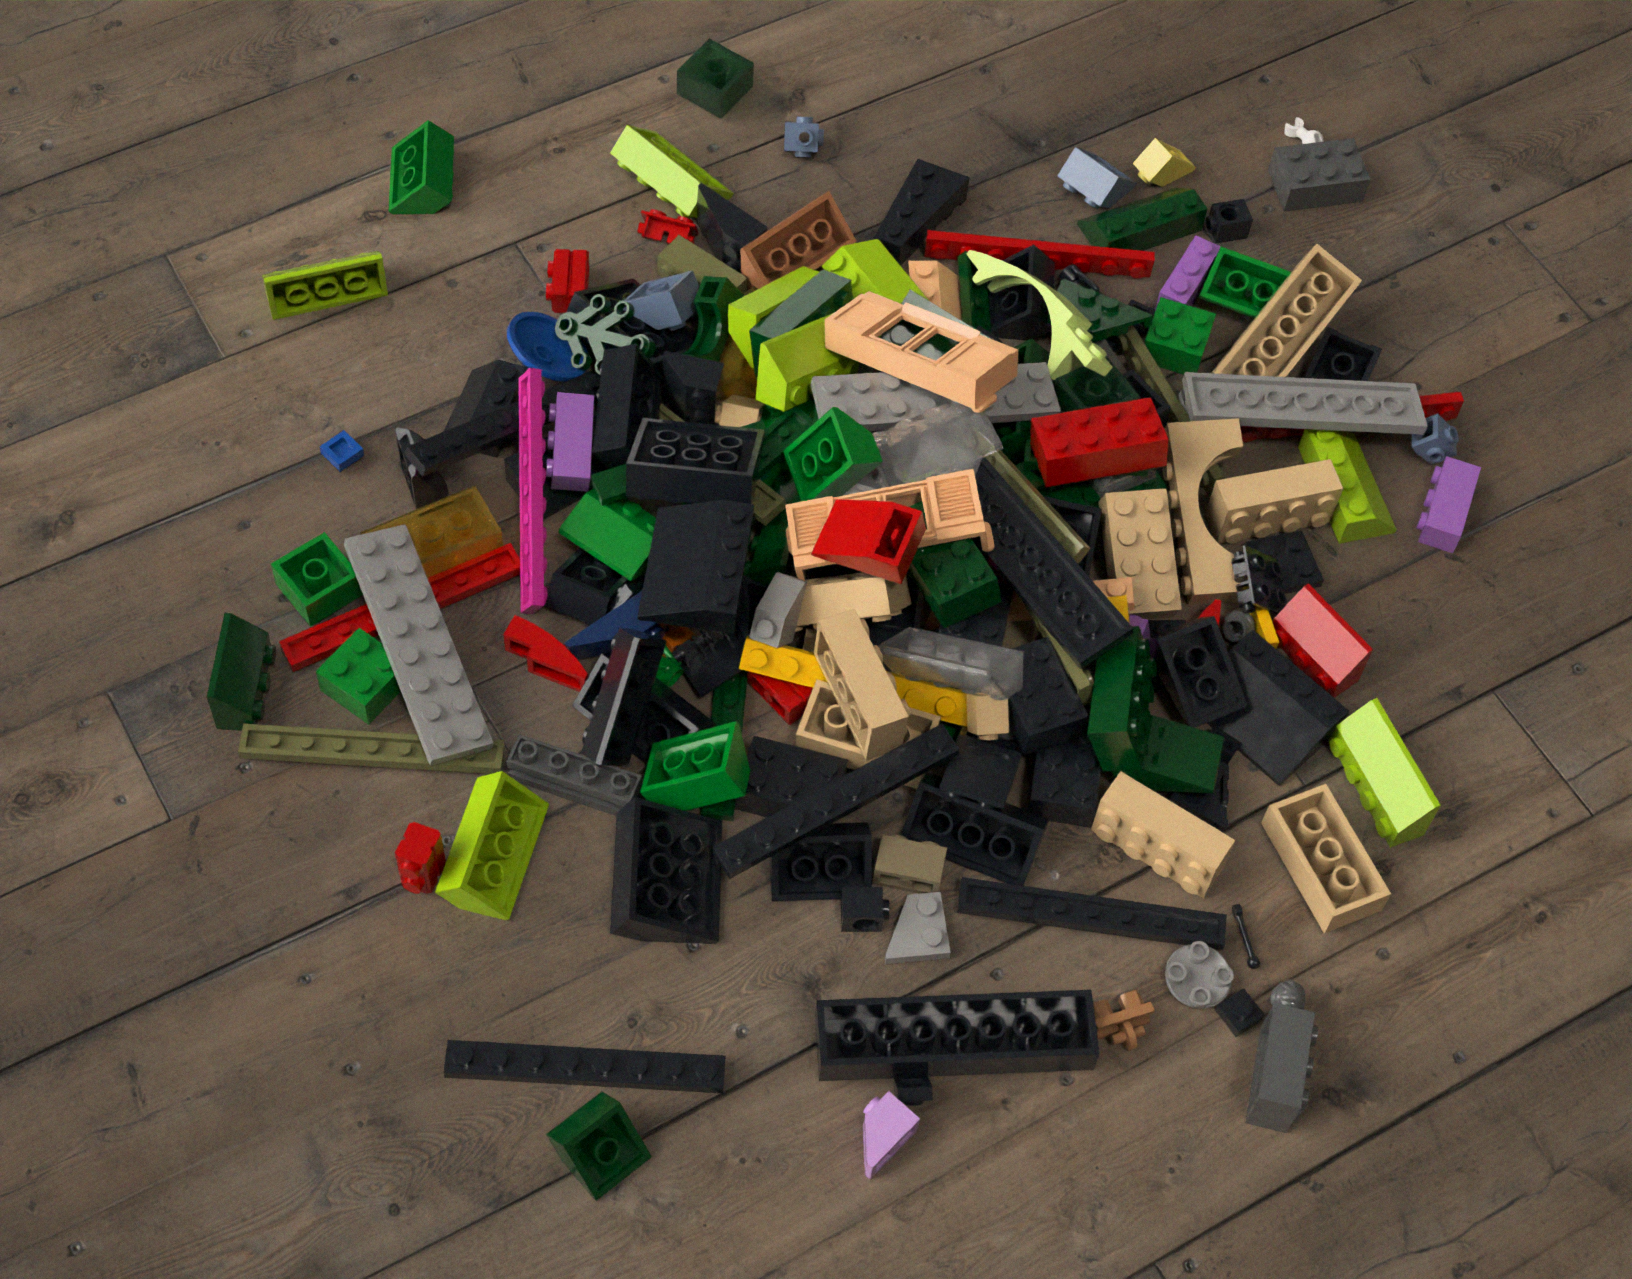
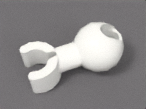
M1298 117L1295 118V126H1291L1288 123L1285 124L1284 134L1288 137L1300 138L1302 144L1324 142L1323 135L1319 131H1308L1304 128L1303 120Z

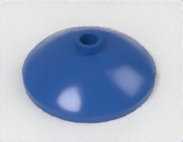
M522 312L517 314L508 325L507 339L514 355L528 369H541V377L558 382L568 381L586 372V370L582 371L572 366L571 357L573 353L568 341L561 340L555 332V325L558 319L539 312ZM581 340L582 345H583V348H584V351H585V353L588 354V351H587V349H586V346L584 345L583 341ZM584 357L580 358L579 365L583 362Z

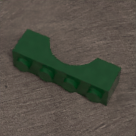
M703 277L693 301L699 320L697 336L690 349L682 353V355L719 362L730 335L728 332V305L745 296L727 277Z

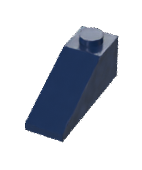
M641 591L567 640L565 645L577 659L599 656L601 653L612 652L611 642L615 634L618 633L619 628L635 629L661 639L669 631L667 624L637 620L642 595Z

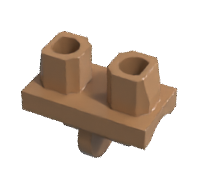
M1137 990L1126 992L1119 997L1118 1002L1122 1009L1119 1012H1112L1108 1000H1100L1093 1003L1098 1040L1110 1036L1113 1045L1123 1042L1128 1051L1137 1048L1136 1038L1145 1036L1146 1033L1143 1026L1150 1023V1014L1155 1012L1152 1003H1144Z

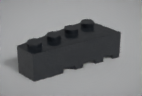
M917 159L876 232L874 239H879L896 261L902 265L920 247V243L927 237V230L936 231V227L943 220L946 221L958 205L961 206L966 201L970 177Z

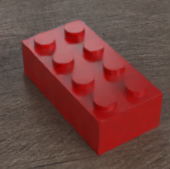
M1151 397L1031 418V448L1037 459V464L1046 487L1167 466L1169 439Z

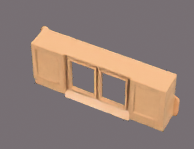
M870 291L860 294L825 319L826 349L968 406L977 413L983 412L996 402L997 395L995 393L1017 376L1018 349L982 336L980 331L906 302L903 305ZM901 320L925 328L902 346L878 338ZM937 333L960 342L937 360L913 352Z
M963 470L927 477V480L785 505L788 527L786 528L789 553L793 555L797 578L805 581V569L836 564L811 555L836 499L888 501L907 507L922 501L927 529L918 548L980 536L982 551H992L995 546L991 525L983 520L974 470Z

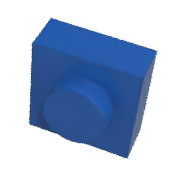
M345 430L320 446L321 454L339 472L364 456L363 448Z

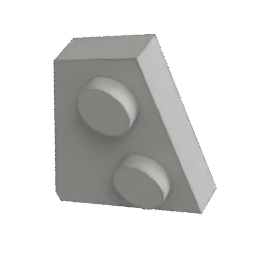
M941 892L907 895L885 955V964L950 958L951 952Z

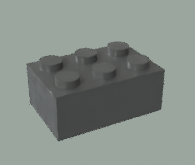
M1354 138L1275 147L1268 168L1284 212L1363 202L1371 180Z
M1273 1003L1259 1032L1246 1124L1287 1133L1293 1122L1298 1123L1301 1110L1305 1111L1309 1099V1090L1304 1089L1306 1078L1311 1076L1314 1058L1309 1057L1310 1046H1315L1319 1027L1313 1025L1315 1012Z

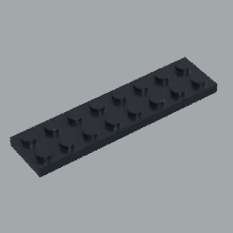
M983 454L955 471L974 470L983 520L991 525L995 547L992 551L985 552L982 551L980 536L971 539L1080 669L1134 634L1133 627Z

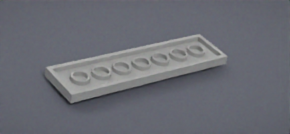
M1046 362L1018 364L1017 376L995 393L997 401L980 413L972 411V408L885 372L814 376L811 380V389L819 419L832 407H838L869 431L1029 421L1031 418L1061 412Z
M1185 372L1182 379L1190 421L1239 418L1240 426L1424 435L1428 427L1418 390L1414 383Z
M406 524L345 538V550L430 766L492 749L493 740Z

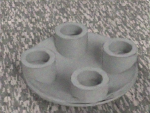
M1195 941L1192 944L1177 949L1168 959L1165 968L1166 983L1172 995L1181 1003L1198 1009L1210 1008L1222 1002L1230 991L1234 977L1233 970L1229 967L1224 957L1201 941Z

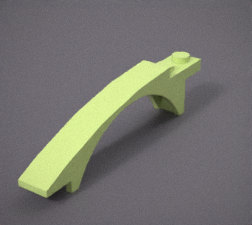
M968 251L966 255L978 269L972 278L975 284L981 285L992 280L987 287L993 293L1012 286L1032 285L1043 296L1049 310L1052 328L1051 350L1047 364L1051 379L1069 387L1085 367L1103 376L1109 373L1113 367L1105 359L1107 353L1101 347L1092 343L1091 339L1093 336L1087 331L1092 323L1065 296L1018 267L984 253Z

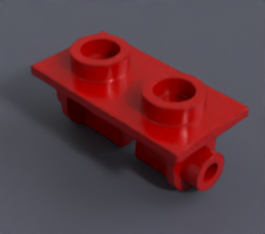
M651 209L650 212L641 210L645 223H639L637 233L642 234L643 238L662 242L664 233H669L666 241L667 244H670L678 235L694 244L695 236H692V234L699 235L696 224H693L694 222L689 218L678 216L677 219L667 217L664 212Z

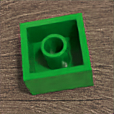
M1160 297L1152 319V325L1149 328L1144 343L1158 367L1183 375L1185 372L1197 373L1211 334L1216 313Z
M325 532L271 563L276 585L310 627L363 595L351 563Z
M358 628L316 670L320 691L368 725L401 692L383 644L361 628Z

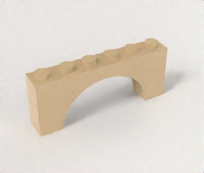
M1239 418L1167 423L1165 432L1169 441L1167 466H1163V477L1165 481H1169L1170 487L1167 498L1169 509H1173L1174 513L1172 534L1173 537L1178 538L1179 548L1176 550V560L1178 566H1182L1183 577H1181L1182 594L1187 596L1188 605L1209 604L1215 599L1222 600L1221 603L1238 601L1237 593L1241 591L1236 590V585L1239 583L1234 580L1235 576L1231 561L1234 558V554L1216 542L1207 530L1200 514L1198 491L1201 478L1207 470L1221 461L1237 458L1243 448Z

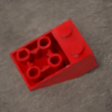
M836 499L811 555L902 584L926 530L923 512L895 502Z

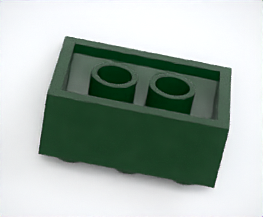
M224 613L207 692V700L217 729L242 731L243 723L257 724L258 720H263L265 702L262 701L263 693L268 692L270 688L268 668L269 664H274L276 646L271 645L268 632L232 613Z

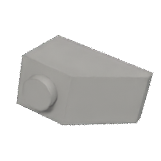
M777 572L756 607L749 638L776 648L792 643L807 581Z

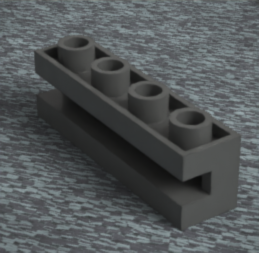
M521 734L518 735L506 761L507 767L510 768L508 775L520 784L617 816V812L634 797L640 798L642 795L640 793L642 775L613 765H598L586 756Z

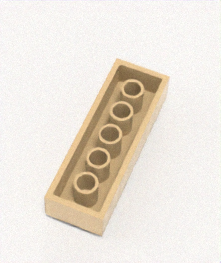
M1316 244L1302 258L1211 373L1286 377L1362 280L1321 246Z

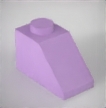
M890 1091L881 1099L876 1096L863 1111L865 1113L863 1123L865 1176L869 1179L917 1132L920 1118Z

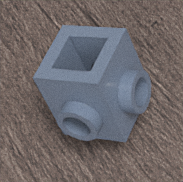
M797 116L796 122L785 121L784 151H795L796 157H811L812 152H818V146H823L824 129H819V123H814L813 117ZM802 132L809 134L807 141L799 140V135Z
M1439 414L1425 418L1428 427L1424 435L1412 434V448L1418 456H1421L1430 465L1442 462L1446 456H1457L1456 443L1459 441L1457 430L1454 426H1450Z

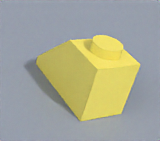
M1156 138L1133 163L1140 171L1137 175L1146 184L1154 183L1161 187L1193 172L1196 168L1179 149Z

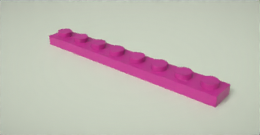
M529 368L518 378L521 613L534 614L544 607L548 595L547 588L544 586L547 559L544 556L543 546L547 537L546 527H543V515L546 511L543 485L546 480V470L543 468L542 456L546 448L545 439L542 438V427L545 422L542 398L545 392V383L542 381L541 369Z

